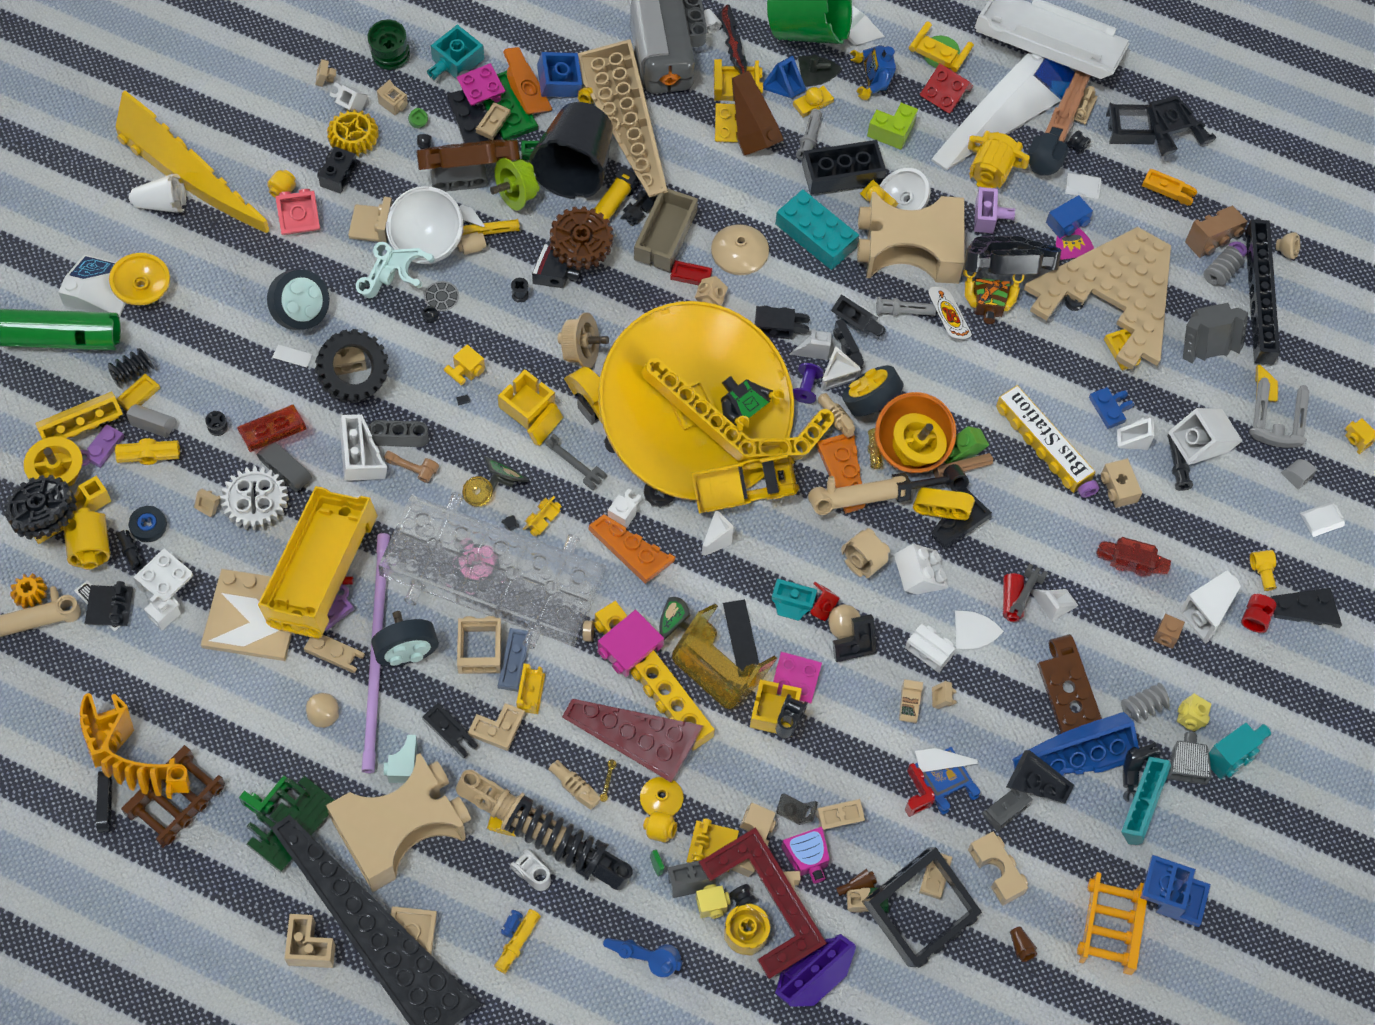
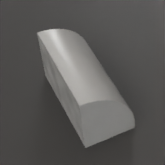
M137 404L131 406L126 413L131 426L165 438L169 437L176 424L174 417Z

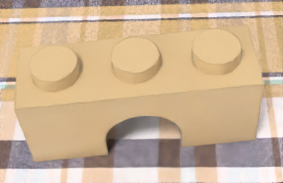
M751 803L746 808L739 828L749 832L756 827L768 846L769 840H766L768 832L772 833L776 821L773 819L776 813ZM748 859L731 869L747 877H750L755 872Z
M993 831L972 842L968 851L979 868L992 864L1000 869L1001 877L993 882L991 889L1001 905L1004 906L1024 895L1028 889V882L1026 877L1018 872L1014 858L1005 851L1002 839L996 836Z

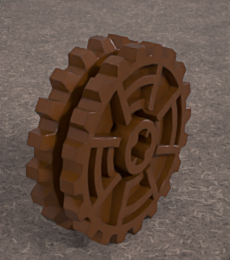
M582 206L581 209L572 207L571 211L566 209L563 211V215L558 214L556 216L557 221L552 222L553 228L550 229L549 238L551 242L550 249L554 250V257H559V262L561 264L567 263L569 268L576 266V270H580L581 267H585L587 270L590 269L591 265L599 266V261L604 262L606 260L605 255H610V248L613 244V235L611 234L613 228L608 226L610 223L608 219H603L604 214L601 212L595 213L596 209L593 208L587 210L585 206Z

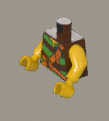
M964 269L963 274L967 277V281H965V298L969 305L974 308L976 315L984 316V323L993 324L995 323V317H1002L1003 312L1009 311L1016 303L1020 291L1019 283L1024 280V274H1022L1020 281H1016L1014 278L1015 274H1013L1012 280L1014 283L1011 285L1010 281L974 278L973 281V277L977 272H973L969 276Z

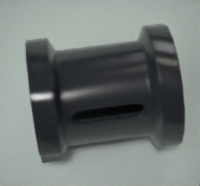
M519 277L511 282L512 299L515 302H525L529 297V285L526 279Z

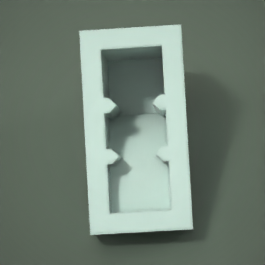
M407 735L403 748L394 755H388V762H384V776L388 777L389 783H405L413 772L418 744L416 735Z

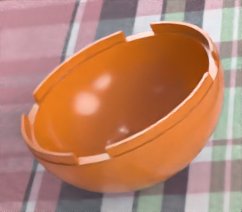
M910 392L895 397L884 406L876 422L875 439L881 455L890 465L904 472L922 473L935 469L949 457L955 445L956 425L950 410L938 398L921 392ZM911 413L922 414L934 420L941 427L947 441L946 451L941 459L921 467L902 464L893 449L894 426L902 416Z

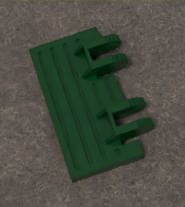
M303 776L298 783L287 778L284 781L285 784L300 796L294 800L284 790L278 788L276 794L291 807L289 808L281 802L269 818L261 812H258L256 817L271 829L275 823L277 824L290 815L304 830L312 835L329 815L326 805L335 800L306 776ZM250 822L247 828L262 841L259 842L256 838L252 837L246 845L281 873L292 857L272 829L266 835L255 824Z

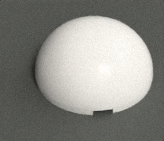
M428 186L416 187L400 195L392 204L386 222L387 236L394 250L419 248L434 256L435 260L432 263L445 259L456 249L461 240L464 227L462 212L456 201L445 191ZM416 258L411 261L418 264H430L425 258Z

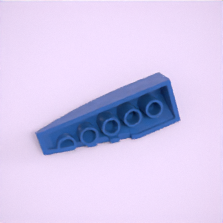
M1121 712L1066 731L1029 750L1064 776L1067 773L1104 772L1124 765L1127 751L1132 747L1139 749L1134 721L1126 713ZM1022 754L1012 759L1014 770Z

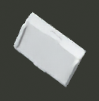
M1067 172L1065 194L1099 199L1101 177Z
M1333 502L1300 513L1313 537L1345 526L1344 517Z

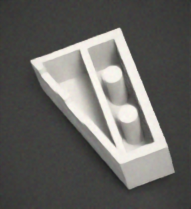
M341 415L340 436L344 481L385 479L387 466L379 454L378 447L373 442L372 435L363 416Z

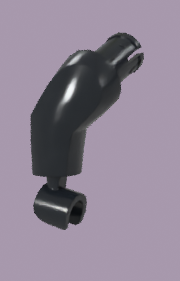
M1156 742L1139 749L1132 747L1127 751L1123 765V787L1127 788V791L1123 794L1125 801H1129L1130 793L1133 794L1134 799L1136 793L1134 788L1138 787L1139 771L1144 760L1160 755L1159 747L1155 748L1157 746Z

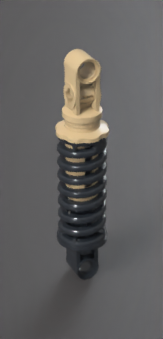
M465 770L462 773L456 786L457 794L472 802L478 808L490 813V816L493 818L501 819L502 830L510 833L514 831L516 837H521L525 834L524 840L526 843L536 840L535 848L539 850L546 846L545 854L547 856L556 852L555 860L557 862L562 861L567 856L565 866L571 868L577 862L576 873L587 881L591 876H594L615 890L625 888L633 874V869L627 862L607 852L608 843L598 839L595 843V848H593L592 845L595 839L593 835H589L584 842L581 841L584 836L583 829H579L574 836L571 835L574 829L573 823H569L565 827L563 826V817H558L556 821L553 820V811H548L546 815L543 814V805H538L536 809L533 808V799L526 796L525 793L522 792L516 797L510 794L508 789L504 790L495 782L486 779L474 770Z

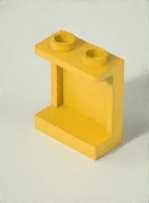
M714 59V101H733L732 78L740 73L734 66H722V59ZM755 60V65L753 67L747 66V71H750L761 94H763V82H759V79H762V67H759V60Z

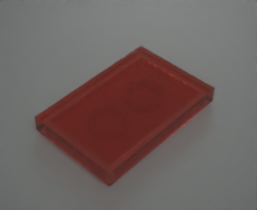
M294 404L237 427L249 452L307 429Z

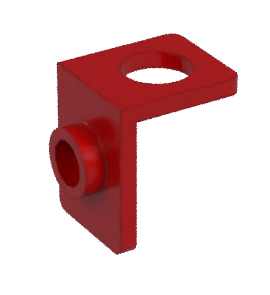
M814 582L813 584L822 591V594L810 613L826 621L840 597L825 586Z

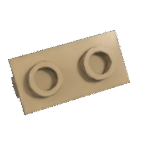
M1093 86L1085 88L1083 98L1074 116V120L1082 124H1086L1098 97L1095 95L1096 91Z

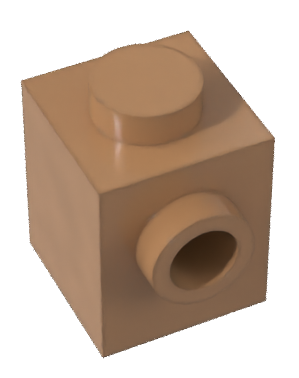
M1165 613L1153 641L1173 649L1185 622Z

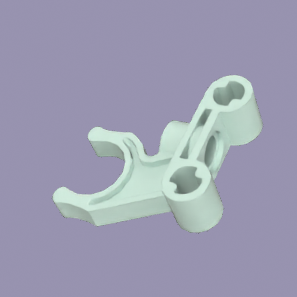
M378 242L373 249V253L378 259L369 277H362L356 282V289L364 297L373 298L377 295L382 283L386 285L391 284L397 270L400 278L405 283L420 288L422 282L411 278L408 274L409 264L416 258H425L430 263L434 262L435 258L432 254L426 253L419 248L394 250L386 242ZM386 250L387 253L383 256L382 252Z

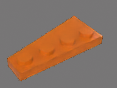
M841 434L816 443L828 475L835 478V488L862 484L860 466L857 459V447L855 446V434L849 438ZM865 504L843 507L846 514L863 509Z

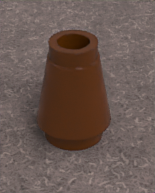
M1019 926L1012 929L1010 935L1016 957L1020 958L1021 962H1026L1036 957L1037 947L1022 927Z

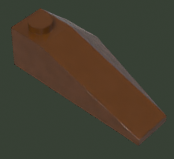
M750 71L733 77V101L735 102V120L737 123L736 139L743 156L783 141L784 139L778 124Z

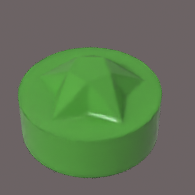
M415 108L410 112L408 121L412 127L422 128L428 121V115L423 109Z

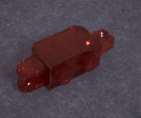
M1125 537L1119 538L1116 543L1101 542L1096 551L1098 558L1110 561V566L1120 571L1135 572L1139 576L1150 577L1151 573L1168 574L1171 560L1157 555L1158 549L1155 545Z

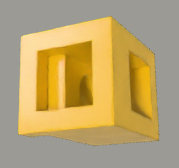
M1363 418L1356 423L1352 421L1346 426L1345 430L1347 433L1345 436L1352 445L1358 448L1357 453L1359 455L1375 442V430Z

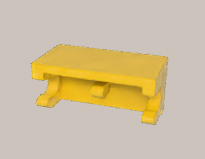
M523 664L516 704L517 708L524 710L525 713H539L545 673H543L542 667L538 666V669L534 670L531 669L530 664Z

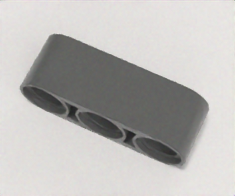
M484 164L451 168L439 167L430 171L432 187L445 192L476 189L487 185Z
M377 420L369 425L373 442L377 446L423 447L429 442L428 428L423 422ZM423 433V435L417 436L416 434Z
M273 440L256 454L269 470H272L275 475L279 474L280 479L284 480V483L295 492H298L312 480L309 471Z

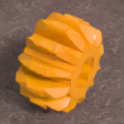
M23 573V579L15 578L17 584L11 585L12 592H10V596L14 599V603L17 606L21 605L23 609L28 608L29 605L34 607L37 603L42 605L41 599L47 598V593L45 592L48 589L47 585L44 584L40 576L36 577L33 573L29 577Z

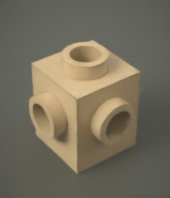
M717 276L702 279L697 288L695 299L699 302L721 306L728 287Z

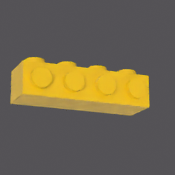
M111 391L38 421L35 425L42 439L54 436L72 438L84 430L98 427L103 422L116 420L123 413L115 395Z

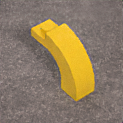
M586 366L581 367L566 376L564 380L574 396L580 393L585 397L602 423L598 402L600 377Z

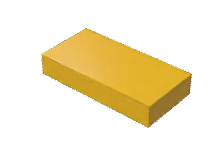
M145 373L116 400L122 408L128 411L135 404L141 406L160 389V386Z
M550 403L527 430L535 445L540 446L562 420L563 416L556 404Z

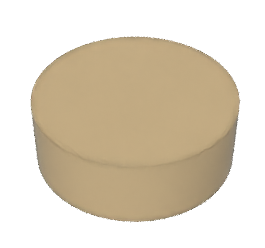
M585 620L583 623V640L585 642H592L594 622Z

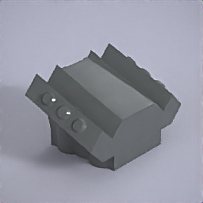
M1229 303L1196 309L1191 314V318L1186 325L1182 359L1193 364L1196 357L1205 361L1207 358L1220 355L1227 357L1231 350L1240 354L1245 341L1248 312L1241 308L1231 309Z

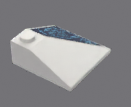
M83 255L65 276L58 291L63 305L90 312L118 313L120 317L126 303L114 295L109 283L110 271L116 262Z

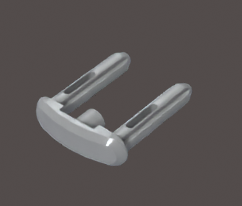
M1263 377L1258 383L1253 428L1249 430L1250 435L1257 441L1276 447L1295 448L1302 446L1307 442L1304 434L1309 400L1308 387L1302 385L1297 391L1292 434L1290 436L1284 435L1285 425L1274 424L1272 432H1269L1270 430L1265 429L1270 383L1267 378ZM1261 405H1262L1261 419H1259V416H1260V408H1261ZM1300 412H1301V421H1300V427H1299V419H1300Z

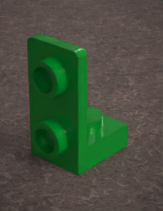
M283 776L264 800L257 794L252 792L250 795L244 790L239 796L241 804L255 814L261 812L264 815H269L280 798L276 794L278 788L286 793L289 790V787L284 782L287 777Z

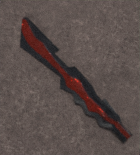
M727 4L717 15V18L722 22L721 26L728 36L725 44L729 47L728 54H730V60L734 63V68L742 74L747 71L746 57L742 54L740 36L735 34L733 28L737 27L731 7Z

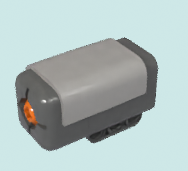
M632 0L630 5V28L643 87H645L646 91L653 94L690 89L694 83L695 69L692 47H700L706 43L707 25L702 0Z

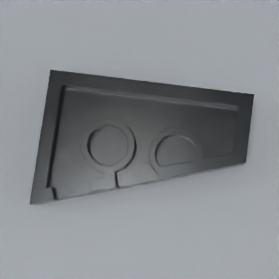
M967 488L961 492L968 493L975 499L969 518L967 520H957L942 517L932 531V537L944 549H947L992 517V512Z
M1331 588L1270 597L1276 602V608L1273 613L1274 618L1297 622L1302 620L1313 622L1316 625L1327 624L1335 628L1342 626Z
M1024 750L1006 788L1065 804L1074 784L1033 752Z

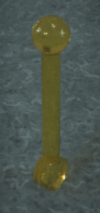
M613 759L609 760L607 764L608 773L603 793L600 795V801L602 802L608 799L607 791L612 770L616 767V761Z

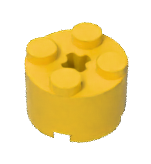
M745 904L733 908L726 918L724 928V940L733 951L742 955L752 956L759 952L766 945L770 932V923L766 912L754 904ZM747 927L751 928V930L748 932L743 931V929H746Z

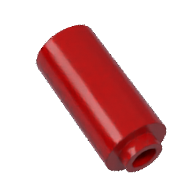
M1015 573L1007 574L1003 577V617L1010 622H1017L1024 617V611L1021 617L1017 616L1019 610L1015 609L1013 613L1009 612L1013 602L1018 599L1024 588V576Z

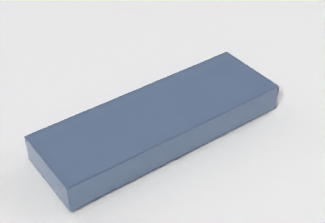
M510 628L497 685L498 689L519 691L531 631Z

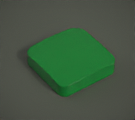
M656 849L651 852L650 859L656 875L661 876L665 868Z

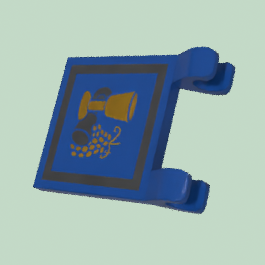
M949 747L944 750L951 753H955L952 747ZM964 766L923 772V780L927 787L930 786L932 788L936 805L942 815L948 813L950 808L949 802L944 797L964 787L971 800L979 798L980 789L972 781Z

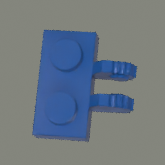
M1108 387L1089 395L1090 401L1107 429L1125 423L1126 417L1123 412L1134 406L1132 400L1126 401L1120 406L1117 404V402L1128 396L1126 390L1120 391L1113 396Z

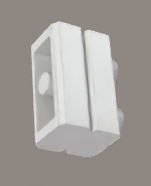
M923 624L911 635L905 646V649L938 673L952 658L956 648L953 647L954 645L949 639L939 637L934 628L924 626Z

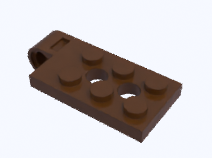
M1068 634L1050 639L1048 644L1053 658L1041 661L1037 666L1062 734L1079 726L1100 720L1102 717L1072 635ZM1063 683H1070L1073 686V692L1068 693L1064 691ZM1070 703H1077L1080 706V712L1075 713L1071 711Z

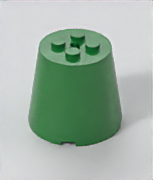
M767 0V15L770 29L778 40L843 44L844 39H848L850 35L852 0Z

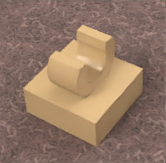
M321 59L317 69L315 85L323 87L325 81L333 83L337 70L328 68L329 61Z
M202 488L197 492L194 508L212 517L216 514L217 506L220 504V496H215L212 494V491H206Z
M944 681L932 687L933 708L940 709L957 703L956 700L952 699V695L956 693V690L952 688L951 682Z

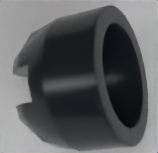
M428 134L417 135L418 147L420 149L430 148L432 136Z
M433 306L425 307L422 312L423 320L426 323L436 322L438 319L436 308Z

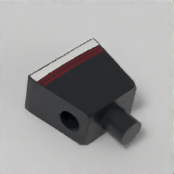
M544 244L532 272V283L563 288L567 279L578 281L581 270L569 268L565 262L561 264L559 257H554V250L550 249V245Z

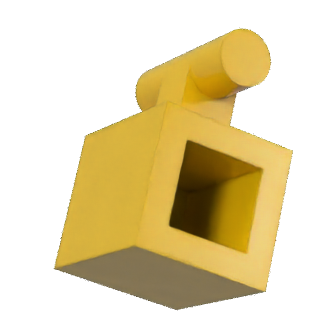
M467 344L453 356L455 368L453 369L450 365H447L444 371L460 385H463L466 379L462 375H465L469 380H473L484 372V358Z

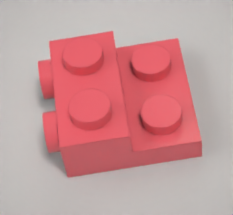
M302 189L299 190V193L281 192L279 196H275L281 235L320 230L314 191Z

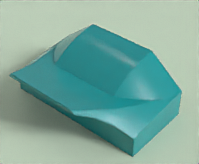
M777 579L772 594V601L775 603L777 615L799 621L806 612L811 611L813 608L817 589Z

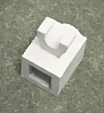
M335 82L333 86L338 88V93L330 92V96L336 98L335 102L348 110L354 111L356 109L357 112L362 111L368 95L354 87Z
M629 488L625 492V498L618 495L608 509V517L626 528L636 516V505L641 501L642 497L638 494L636 498L631 499L632 490Z
M155 594L150 598L151 603L144 609L148 619L161 631L181 614L178 608L180 604L173 596L167 602H162L159 596Z

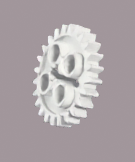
M254 466L253 471L250 472L248 468H245L244 474L237 471V478L231 475L232 482H225L227 488L222 489L223 496H220V499L223 503L221 506L225 516H229L231 523L236 521L237 527L241 526L242 523L245 530H247L249 525H252L253 530H256L257 525L264 529V523L272 526L271 520L279 521L277 514L284 515L282 508L288 507L286 502L289 500L288 494H286L288 493L287 486H285L284 480H280L279 474L274 475L272 470L266 473L264 467L257 471L256 466ZM256 482V489H255V490H256V493H257V496L255 497L256 513L253 514V509H254V505H253V502H252V501L254 500L253 484ZM264 487H270L267 490H261ZM243 488H248L246 491H240ZM264 505H268V506H269V507L266 508V509H261V507L264 506ZM243 506H248V507H247L246 509H244V510H241V509H240V508L243 507Z

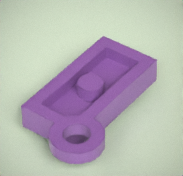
M106 424L87 450H80L82 456H87L83 460L82 466L92 463L101 468L115 450L116 444H120L124 439V434Z
M341 584L339 589L345 593L342 596L336 595L328 612L329 623L325 631L354 610L352 604L347 600L349 589L345 585Z

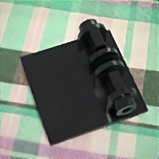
M117 581L114 586L91 585L84 624L128 626L133 587L125 586L123 581Z

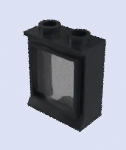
M1110 102L1106 112V117H1110L1108 129H1112L1109 144L1154 145L1156 136L1147 109L1148 105L1113 104Z

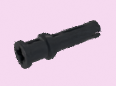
M1167 435L1174 464L1172 474L1176 479L1175 489L1178 491L1189 490L1193 487V481L1190 480L1189 476L1190 467L1186 464L1183 455L1171 436Z

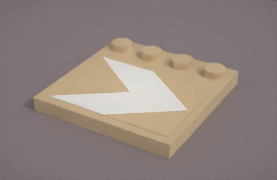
M221 569L201 641L202 648L280 661L286 660L292 633L270 627L258 606L271 576Z

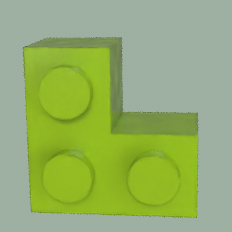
M900 103L894 116L876 109L869 123L867 137L902 150L916 122L918 109Z

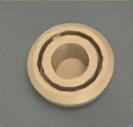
M1296 232L1286 234L1282 239H1278L1276 250L1281 251L1289 259H1295L1300 250L1299 235Z

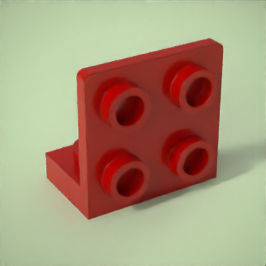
M939 63L921 91L920 96L951 114L966 90L970 92L974 86L970 81Z

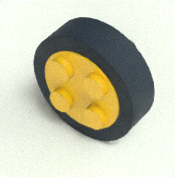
M880 366L868 370L855 379L843 392L842 399L853 416H866L879 410L882 411L888 402L901 393L904 383L893 366Z

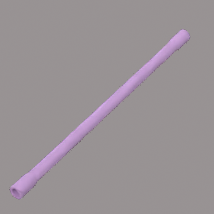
M385 533L377 535L372 638L383 629L387 557L390 543V535ZM372 644L365 743L362 757V772L368 774L375 772V742L380 681V664L376 661Z

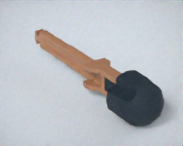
M1076 70L1058 108L1055 107L1043 136L1034 137L1027 154L1030 156L1029 166L1033 172L1041 176H1048L1056 173L1062 167L1069 151L1065 139L1072 128L1075 113L1083 98V92L1091 75Z

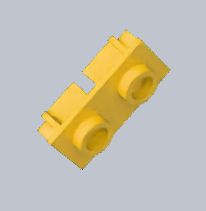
M555 496L550 499L544 498L537 506L539 508L537 513L534 514L532 512L526 518L525 522L527 524L523 530L529 527L531 529L530 533L533 536L541 535L549 525L544 518L546 517L551 522L561 511L560 508L562 506L558 502H552Z

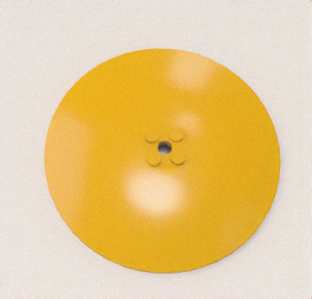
M699 301L675 302L654 308L641 315L625 328L615 340L606 356L600 375L598 402L607 438L617 456L635 476L664 494L696 501L692 472L739 463V461L642 377V368L652 358L661 360L722 414L721 398L729 393L722 382L730 376L733 377L738 385L748 379L773 391L781 389L784 392V399L780 398V404L775 405L772 399H770L767 405L749 418L748 428L743 425L742 432L750 439L790 437L794 417V396L785 363L776 347L761 329L744 316L728 308ZM664 380L667 386L672 387L670 381ZM680 393V397L683 400H687V397ZM696 407V411L702 414V410ZM711 420V424L714 427H718L717 423ZM726 434L727 438L730 441H733L732 436L730 434ZM761 446V450L766 454L783 453V449L780 446ZM742 447L743 453L748 454V450ZM763 468L743 472L746 489L764 477Z

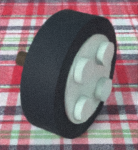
M290 270L283 272L269 286L267 293L269 312L278 324L287 329L303 330L315 327L324 319L328 312L330 302L328 289L323 280L311 271Z
M401 611L393 612L395 623L381 629L371 640L376 661L383 666H402L421 661L431 655L439 645L432 622L424 619L403 621Z

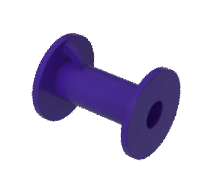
M802 363L798 367V371L803 375L800 388L793 389V396L798 402L811 404L816 401V395L811 391L814 380L821 378L824 372L815 364Z

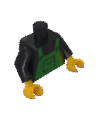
M730 376L722 382L729 392L721 398L722 412L736 426L738 431L743 430V425L748 428L749 418L767 405L770 399H772L775 405L780 404V398L784 399V392L781 389L773 391L748 379L738 385L733 377Z

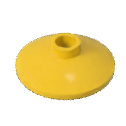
M655 777L643 786L640 793V803L648 815L658 811L674 816L682 807L683 791L676 781L669 782L663 777ZM664 792L666 796L664 798H660L658 796V793Z

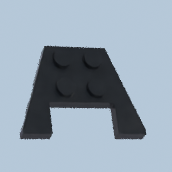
M1177 95L1153 101L1147 106L1161 156L1172 154L1178 149L1170 136L1172 134L1191 129L1200 145L1211 143L1216 139L1213 133L1209 134L1204 129L1206 125L1202 121L1198 122L1191 115L1193 112Z

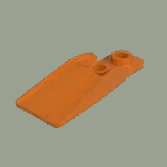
M519 47L506 48L503 53L509 65L507 78L524 111L527 114L551 111L552 107L547 97L541 96L540 83L529 64L526 63Z

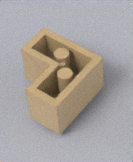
M290 914L284 957L288 966L333 968L336 945L333 938L314 937L316 922L313 915Z

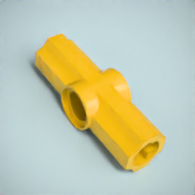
M145 438L141 439L139 443L116 444L115 456L117 463L139 462L144 465H152L157 460L179 459L180 446L178 440L157 442L154 439Z

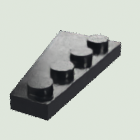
M463 90L447 93L463 143L491 140L476 133L477 126L484 118V114L476 104L470 105ZM497 134L493 140H502V139H501L500 136Z

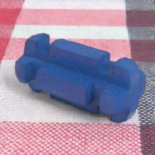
M512 910L510 912L512 915L508 916L503 925L504 930L501 929V934L505 937L512 938V932L515 933L521 922L519 919L523 918L519 911Z

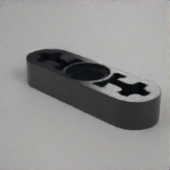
M103 771L98 772L96 829L98 833L111 831L112 776L110 778L106 777Z

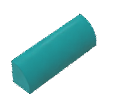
M1149 757L1121 831L1125 840L1130 845H1140L1144 842L1171 768L1169 760Z

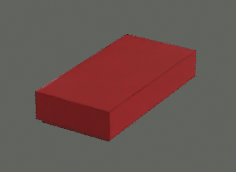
M675 260L670 280L699 286L702 279L711 277L712 268Z

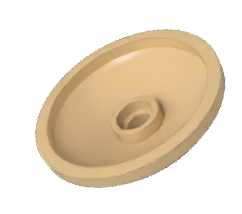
M741 224L731 225L723 228L716 234L712 241L711 254L714 262L725 272L734 275H748L758 271L766 263L769 246L764 235L757 229Z

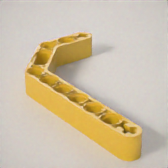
M657 358L650 359L641 371L642 377L739 462L788 454L794 460H799L810 452L834 422L833 413L828 409H822L811 418L796 437L750 439L742 431H738L730 420L661 360ZM664 380L670 381L672 387L667 386ZM680 393L684 394L687 400H683L680 397ZM695 407H699L702 410V414L698 413ZM823 419V424L818 425V423ZM711 420L715 421L718 427H714L711 424ZM808 431L813 433L814 438L808 435ZM726 434H730L733 438V441H730L727 438ZM796 445L802 448V452L797 450ZM761 446H780L783 449V453L766 454L761 450ZM742 447L748 450V454L743 453Z

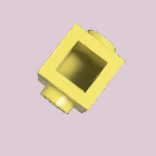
M712 884L705 886L703 890L696 891L695 898L700 918L711 917V919H715L727 913V905H730V898L728 892H724L723 886Z

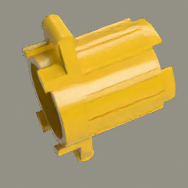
M985 131L982 137L972 135L969 137L968 149L977 154L970 167V179L973 177L977 181L976 185L978 187H998L1000 189L1012 167L1026 169L1030 156L1021 151L1023 148L1021 142H1016L1006 134Z

